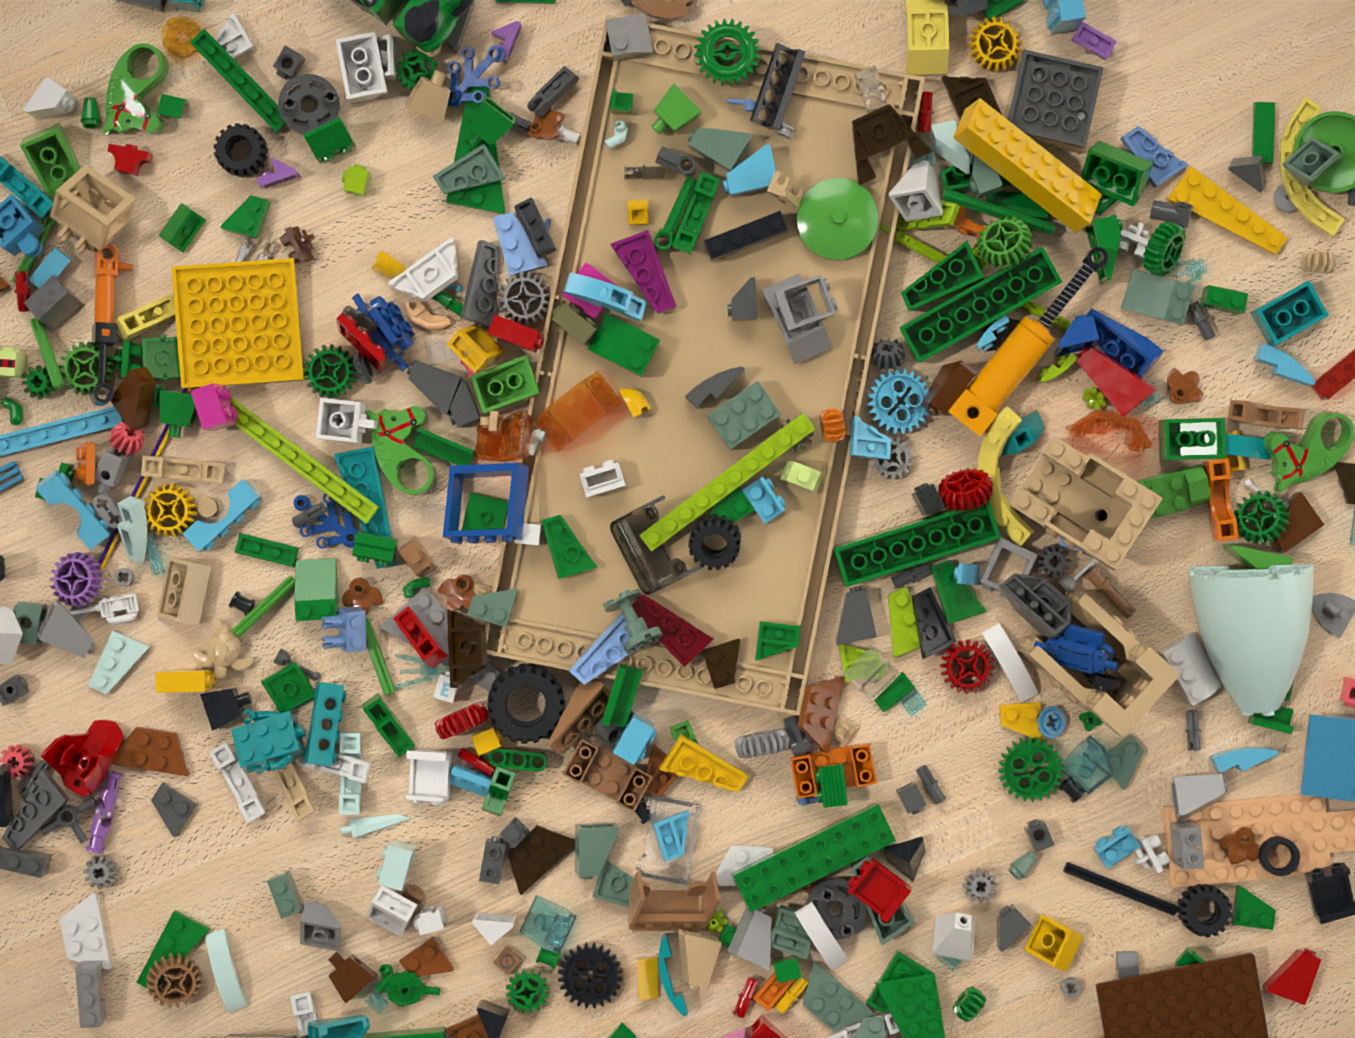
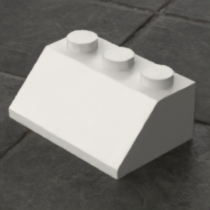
M376 32L335 39L346 98L349 103L371 100L387 93Z
M1194 632L1158 651L1159 655L1180 674L1175 683L1187 704L1194 706L1211 696L1223 685Z

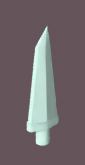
M400 814L349 819L350 825L341 827L342 835L352 833L353 839L411 818Z

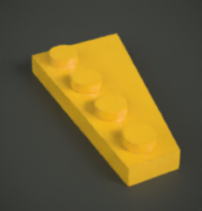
M680 734L659 766V769L662 771L676 773V775L693 778L696 781L710 783L737 793L749 777L746 772Z

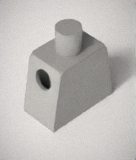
M112 447L103 451L95 473V480L100 482L97 492L109 494L111 487L117 486L122 482L133 455L128 454L125 456L123 452L118 453V449Z

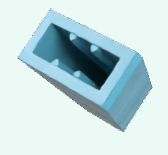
M770 144L762 147L726 174V180H723L725 193L729 192L730 197L768 189L775 173Z

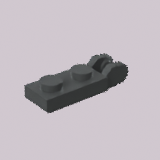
M563 66L536 92V95L529 101L527 108L531 112L535 111L534 114L538 118L543 117L548 113L549 107L553 106L579 78L566 66Z

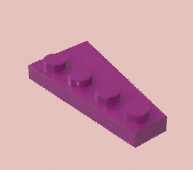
M649 230L610 244L657 314L677 307Z

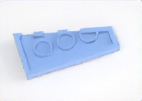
M622 613L569 669L584 685L628 655L623 648V644L630 637L624 627L627 622Z

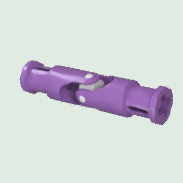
M110 770L106 773L105 783L100 790L90 830V842L86 846V850L89 852L104 853L103 845L105 837H108L119 794L117 789L120 778L123 777L122 773ZM101 816L105 817V819L102 822L100 820Z

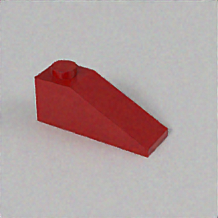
M409 606L393 618L421 659L434 669L448 657L440 643Z

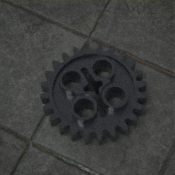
M585 942L584 948L577 944V951L571 948L569 950L571 956L564 955V959L567 962H560V966L564 968L558 970V974L563 975L558 978V982H564L560 986V990H567L564 997L571 995V1003L574 1000H578V1007L582 1002L585 1003V1009L588 1008L589 1004H592L593 1008L596 1009L598 1002L603 1007L605 999L611 1002L610 995L617 996V992L614 989H621V985L617 983L623 981V977L618 976V974L623 973V969L617 968L621 961H614L617 955L613 954L610 956V948L604 951V944H601L599 948H596L595 942H593L592 947H589L588 943ZM578 960H585L587 966L581 969L577 967L576 962ZM599 962H604L607 965V969L600 971L596 965ZM589 971L593 972L594 976L592 979H588L587 974ZM577 972L584 975H573L572 973ZM604 975H606V976H608V979H604V978L598 977V976H604ZM582 980L585 986L583 988H576L574 982ZM601 982L605 988L602 991H597L594 988V984Z

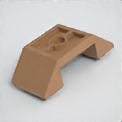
M582 738L562 774L579 784L583 783L615 800L616 804L633 813L653 778L652 775L637 765H633L611 751Z

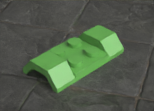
M1201 464L1137 480L1138 483L1163 498L1150 517L1151 519L1206 504L1211 497L1208 478Z

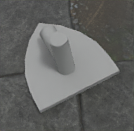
M1336 593L1318 594L1313 596L1312 611L1323 628L1340 638L1355 613V600Z

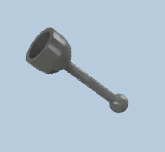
M281 648L273 663L285 666L294 661L290 659V654ZM300 665L302 670L312 675L315 680L320 679L321 674L319 672H313Z

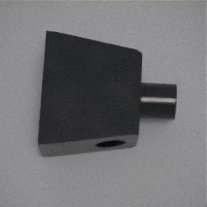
M236 687L200 694L212 731L242 716L241 714L244 712L243 706L252 704L250 693L246 692L239 695Z

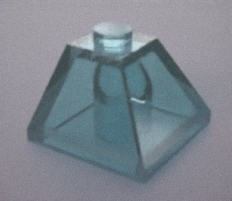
M1090 735L1081 741L1061 764L1064 766V770L1061 771L1068 777L1072 776L1073 781L1079 787L1084 788L1088 794L1097 789L1114 774L1105 747Z

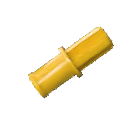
M803 977L796 979L775 1005L776 1009L785 1014L793 1002L798 1001L797 997L808 985L807 980Z

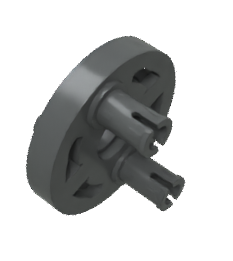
M302 74L290 79L283 86L278 100V110L282 121L290 130L299 135H303L336 119L340 108L339 97L332 84L326 79L313 74ZM305 99L313 100L317 106L316 110L312 113L303 111L301 108L302 101Z
M829 878L817 883L811 889L805 906L812 902L816 907L817 902V910L836 940L849 938L862 926L866 916V905L853 894L847 893L848 880ZM839 901L842 903L843 910L839 915H831L828 912V905L831 902Z

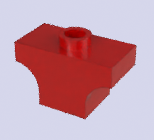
M110 143L108 145L107 151L115 158L114 170L119 173L138 176L142 165L152 163L153 155L147 151L138 150V146L126 144L124 147Z

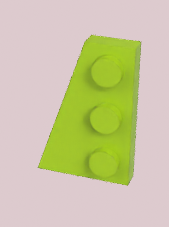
M941 200L942 216L905 221L901 213H899L895 230L899 232L900 230L909 231L953 226L960 206Z
M907 587L888 594L893 658L920 647L912 598Z

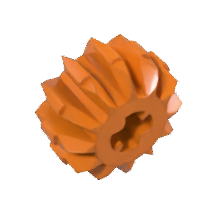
M829 408L821 411L820 425L824 440L831 443L844 440L846 432L841 410L839 408Z

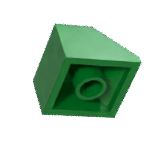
M340 117L303 134L319 163H328L335 159L334 156L340 153L342 155L347 154L356 146L347 125Z

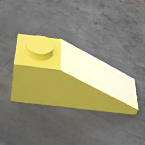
M168 295L118 317L115 321L116 332L122 343L174 317L175 306L172 295Z

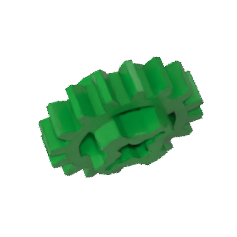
M417 48L415 53L409 49V55L407 56L402 53L403 61L397 60L400 67L395 68V71L400 73L397 76L398 81L403 80L401 85L402 87L408 85L409 92L412 91L422 76L431 79L435 69L439 70L435 68L439 64L437 61H433L434 56L429 57L423 52L420 53V50ZM417 58V60L409 62L410 60ZM426 61L431 66V72L425 68ZM420 67L422 72H417V74L415 75L413 69H418ZM405 70L410 73L409 80L405 77Z
M524 968L522 974L516 971V978H509L512 984L506 985V989L510 990L506 993V997H511L508 1002L509 1005L515 1003L514 1010L520 1007L522 1008L521 1013L524 1014L525 1009H528L531 1014L533 1008L539 1011V1004H546L544 998H548L549 993L545 991L549 989V985H544L547 979L546 977L540 978L541 972L535 975L534 969L527 973ZM530 979L535 980L538 984L533 983ZM522 980L521 986L514 989L516 983ZM525 987L532 990L530 995H527V992H523ZM541 993L539 999L534 1002V996ZM517 998H521L525 1003L520 1002Z

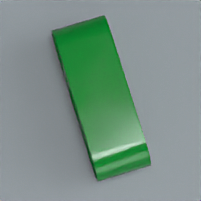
M499 747L492 750L489 754L490 764L500 768L540 772L546 768L548 763L546 754L539 751ZM495 752L503 754L504 759L502 762L494 760L493 754ZM516 754L522 755L524 762L516 764L513 761V756ZM535 757H541L544 760V765L541 767L535 766L533 763Z

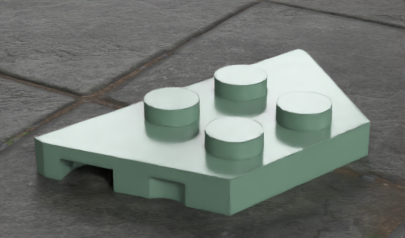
M816 961L813 962L803 999V1005L832 1031L873 1015L874 1012Z

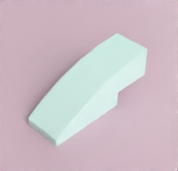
M129 496L117 503L123 519L121 523L117 524L128 559L143 563L147 547L145 508L141 499Z

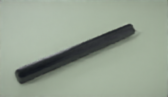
M1066 862L1063 871L1069 875L1172 916L1177 912L1178 907L1175 904L1072 863Z

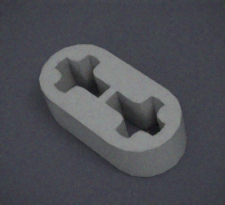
M100 492L94 497L93 507L109 527L118 528L117 524L121 523L123 519L119 507L113 498L105 492ZM99 499L107 500L106 506L108 507V509H106V507L103 504L100 506L98 505ZM110 511L114 516H120L118 519L119 522H117L116 520L111 521L112 515L110 514Z

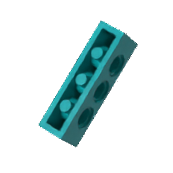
M324 682L316 683L304 763L331 766L335 762L336 751H334L335 743H338L340 735L337 727L338 722L341 723L343 711L340 710L341 702L344 703L346 698V691L343 685ZM327 699L333 701L334 706L331 710L325 708V701ZM324 719L330 721V728L328 730H324L321 726ZM321 739L327 742V747L323 751L318 747V742Z

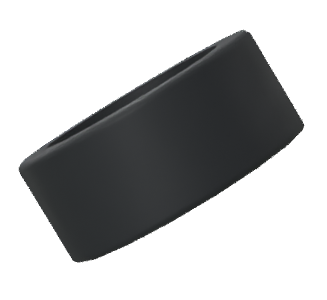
M1270 837L1259 848L1258 857L1260 864L1266 871L1275 876L1290 875L1299 865V849L1295 843L1285 837ZM1274 845H1285L1290 850L1291 859L1283 868H1275L1268 861V852Z

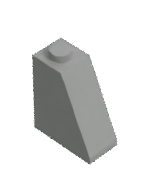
M54 599L37 633L38 639L85 658L86 654H89L94 646L91 635L59 600Z
M1223 774L1173 777L1170 784L1176 822H1180L1222 800L1228 790L1227 782L1223 781Z
M746 908L727 952L769 970L772 918L765 915L766 910L762 908L751 913Z

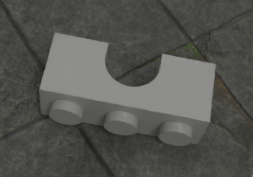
M102 960L81 961L75 969L80 1028L101 1027L106 1019L105 999L100 998V985L103 981Z

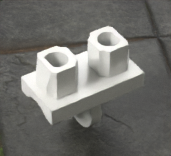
M1139 222L1137 227L1129 225L1128 231H1120L1121 237L1118 250L1126 252L1129 244L1132 243L1137 245L1133 255L1144 258L1143 253L1149 240L1144 237H1147L1149 232L1143 230V223Z
M1156 834L1148 837L1140 836L1138 840L1145 853L1143 854L1141 848L1136 849L1135 852L1138 857L1134 859V863H1142L1144 869L1149 867L1147 862L1149 860L1154 871H1157V873L1162 872V867L1171 861L1165 851L1155 855L1153 849L1162 845L1159 837Z

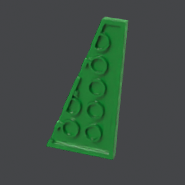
M488 87L468 88L467 93H474L479 90L485 92L486 96L490 98ZM481 93L477 96L478 100L482 98ZM475 101L465 102L454 162L476 149L469 142L474 134L469 130V126L480 103ZM483 141L481 145L484 144L499 167L496 142L493 145H489ZM501 181L447 194V204L506 214Z
M934 972L874 982L903 1038H945Z

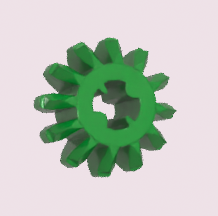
M37 365L36 369L30 367V374H23L27 381H22L21 383L22 385H27L24 392H30L31 398L37 396L39 400H42L44 396L48 398L51 396L49 390L56 391L52 387L46 367L43 369L41 365ZM40 379L43 380V384H39V385L36 384V383H37V380H38V381H40Z
M973 986L968 987L958 996L952 1010L961 1020L965 1022L972 1021L981 1012L986 998L979 989Z

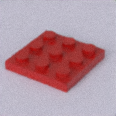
M341 313L336 318L338 332L362 356L364 355L379 373L386 369V352L380 345H374L370 341L371 337L366 331H360L356 327L357 323L351 316H345Z

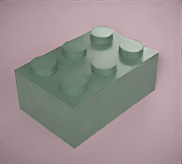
M756 381L707 415V418L726 446L731 450L781 414L760 383Z

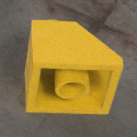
M1041 914L1024 950L1052 967L1067 972L1084 935L1061 922Z

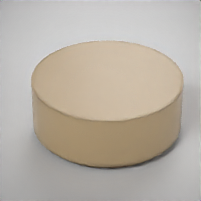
M205 497L198 502L197 511L202 517H213L218 511V504L213 498Z

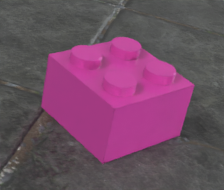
M212 383L190 391L203 430L218 431L238 424L236 420L238 414L235 407L231 405L230 399H232L230 390L225 385Z

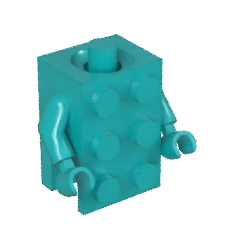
M247 709L241 714L248 715L250 718L243 721L246 725L231 729L240 768L246 767L248 773L256 771V774L260 775L265 770L268 772L283 770L293 759L305 756L306 750L303 737H306V731L303 725L299 726L297 717L290 711L284 713L267 710L253 712Z

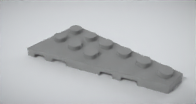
M425 587L385 621L380 628L411 645L393 620L396 615L409 606L448 654V657L441 664L449 668L447 611ZM487 658V666L469 680L490 691L493 681L498 678L500 672Z

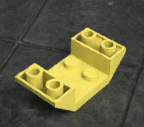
M905 0L908 53L906 55L907 74L947 75L949 59L947 2L944 3V0Z

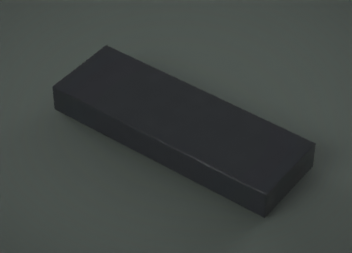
M531 197L515 205L514 208L538 259L556 251L557 249L534 199Z
M2 764L0 767V827L7 828L14 817L10 764Z

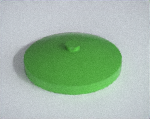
M1330 111L1313 117L1297 133L1292 154L1311 137H1314L1339 152L1341 156L1308 185L1325 193H1341L1354 188L1355 116L1345 112Z
M832 178L821 181L810 188L800 202L801 206L797 211L796 218L799 235L806 247L822 258L846 260L855 257L869 246L876 234L878 210L875 201L864 187L852 180Z

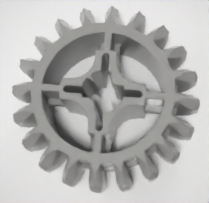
M520 272V278L518 279L515 274H512L514 281L511 282L510 279L506 278L505 281L509 285L501 284L500 287L505 292H498V296L504 297V299L497 301L498 304L505 305L500 308V311L504 312L507 310L508 312L505 313L504 317L507 319L512 315L511 321L515 322L518 319V323L521 325L523 320H525L526 326H530V319L533 320L534 324H537L538 322L535 317L539 316L543 320L544 316L541 312H548V309L544 307L545 305L549 306L550 301H546V299H549L551 294H545V292L549 291L550 287H542L546 281L543 279L538 283L539 275L537 274L533 279H531V272L527 273V278H524V273ZM526 283L535 285L541 294L529 293ZM520 284L519 294L509 298L511 290ZM524 292L527 297H531L530 301L526 303V309L524 303L520 300ZM541 300L538 309L530 314V305ZM509 304L521 305L524 315L512 311Z
M784 729L755 732L739 736L735 739V750L740 758H755L775 754L789 748V737Z

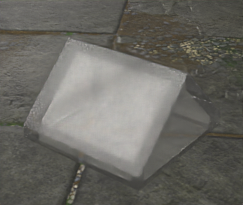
M872 645L843 673L871 702L900 675L898 670Z

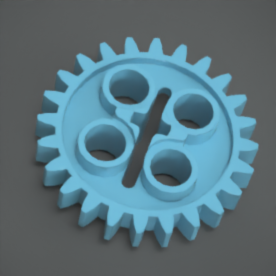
M898 368L894 370V374L888 370L886 371L887 377L881 374L879 375L881 381H873L876 387H869L873 394L867 395V398L872 399V402L866 404L867 406H872V410L868 414H875L872 421L879 420L878 427L885 425L884 431L892 428V434H895L899 429L900 434H904L906 428L908 432H912V425L916 429L919 428L918 421L921 423L926 422L922 416H929L925 411L926 409L920 405L929 390H924L923 388L927 382L920 383L921 376L914 378V371L907 375L906 369H903L901 374ZM895 382H899L902 385L900 393L894 390ZM910 387V392L901 400L902 404L896 406L889 416L888 412L897 403L896 398L902 397L907 388ZM910 395L917 397L916 405H912L909 402ZM883 397H886L890 402L888 408H884L881 405ZM898 410L903 411L905 414L903 421L898 420L896 416Z

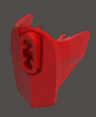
M94 720L84 734H65L56 738L41 753V758L61 775L65 787L82 797L90 796L98 788L108 772L123 742L124 735L116 722Z

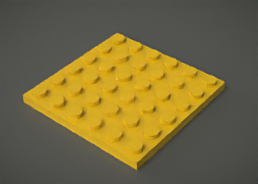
M294 258L171 266L181 388L203 387L212 383L234 385L304 380Z

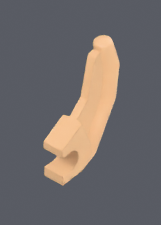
M417 301V308L414 310L410 308V302L405 303L407 314L413 324L427 330H442L452 324L451 320L446 316L431 315L420 301Z

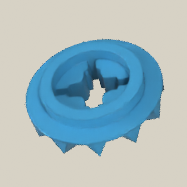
M1056 706L1044 707V710L1039 712V719L1036 720L1039 725L1037 729L1041 731L1042 736L1057 738L1065 729V715ZM1049 719H1055L1051 723L1052 726L1046 725L1049 722Z

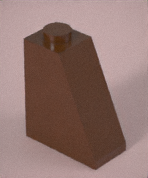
M963 360L942 365L920 405L926 409L925 411L929 415L939 416L946 414L975 377L977 371Z
M146 366L130 370L114 392V397L110 401L131 431L147 427L149 423L156 381Z
M1295 492L1288 501L1289 506L1285 512L1290 514V517L1286 518L1289 525H1283L1286 532L1280 531L1279 535L1281 537L1278 539L1274 536V542L1270 543L1276 552H1287L1325 525L1302 492Z

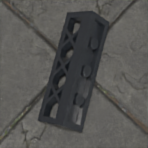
M779 43L775 44L750 118L751 122L769 130H780L806 53L805 51L790 49ZM780 50L788 53L783 63H780L778 58ZM778 69L780 78L779 81L774 83L772 73ZM771 89L774 96L772 101L767 102L765 94L767 90ZM763 108H765L767 113L765 122L758 119L759 112Z

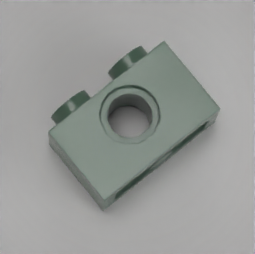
M25 601L17 602L13 612L23 633L20 643L29 645L42 644V641L37 637V633L46 616V604ZM25 618L31 620L30 628L24 626Z

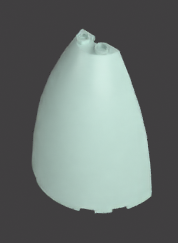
M1313 564L1271 565L1268 569L1230 570V566L1189 567L1188 574L1192 602L1201 639L1223 686L1239 710H1241L1242 715L1250 716L1254 715V713H1262L1264 716L1274 715V711L1281 707L1294 681L1307 643L1313 601Z

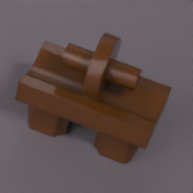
M299 226L284 229L286 233L279 238L284 247L292 245L295 250L288 254V257L294 258L295 263L313 260L314 257L310 250L314 248L311 243L315 239L314 234L307 235L305 229L301 231Z

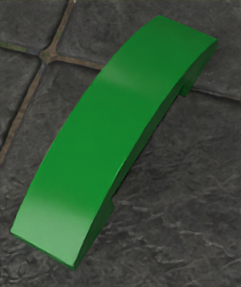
M701 172L672 244L673 248L691 254L719 185V178Z

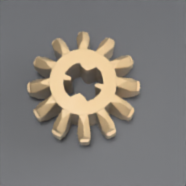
M1304 251L1300 261L1301 269L1309 272L1332 273L1336 267V255L1330 252Z

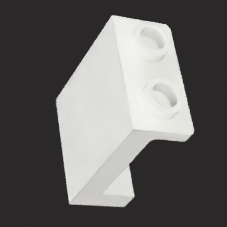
M422 749L407 750V759H410L409 793L405 795V799L411 800V803L414 804L431 801V805H443V802L450 799L452 752Z

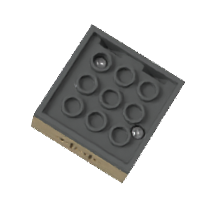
M1024 49L1016 63L1004 117L1039 145L1079 154L1087 144L1104 67Z

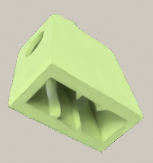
M787 460L780 480L816 494L823 474L797 462Z

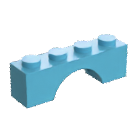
M55 470L37 484L36 490L49 505L64 503L78 511L81 523L77 529V536L91 550L110 535V527L102 518H99L91 503L87 504L82 499L84 496L78 488L73 489L69 484V478L63 472L60 474Z
M242 479L227 493L230 507L227 515L221 521L210 524L197 520L183 533L198 552H203L204 550L208 552L215 546L214 541L219 536L221 538L226 536L230 532L229 527L231 525L240 523L245 518L243 514L249 509L251 511L260 504L261 495L246 479Z

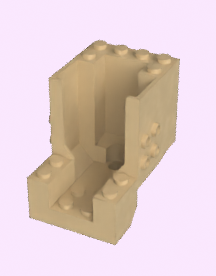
M1054 436L1025 484L1011 501L1010 506L1042 527L1047 528L1046 533L1052 537L1057 538L1059 536L1064 539L1063 544L1073 550L1077 547L1115 571L1163 498L1125 475L1121 469L1114 465H1109L1100 456L1093 455L1092 453L1086 456ZM1104 510L1107 513V519L1105 521H1098L1095 517L1097 511Z
M1076 591L1065 592L1063 595L1072 602L1071 624L1105 633V644L1113 648L1114 656L1111 661L1118 662L1119 669L1118 671L1107 669L1104 673L1125 679L1123 687L1117 690L1108 689V692L1099 690L1092 683L1088 682L1089 679L1084 676L1085 672L1059 665L1039 646L1034 648L1035 641L1046 644L1048 636H1042L1034 627L1032 628L1034 632L1029 637L1025 636L1018 643L1020 647L1017 650L1044 674L1052 685L1057 689L1059 688L1072 703L1092 712L1117 735L1124 737L1178 679L1180 674L1150 646L1140 644L1137 641L1139 637L1133 631L1124 629L1122 627L1123 622L1118 617L1109 615L1086 593Z

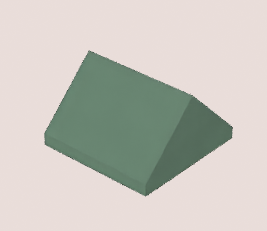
M1311 137L1282 165L1302 187H1305L1341 155L1336 150Z

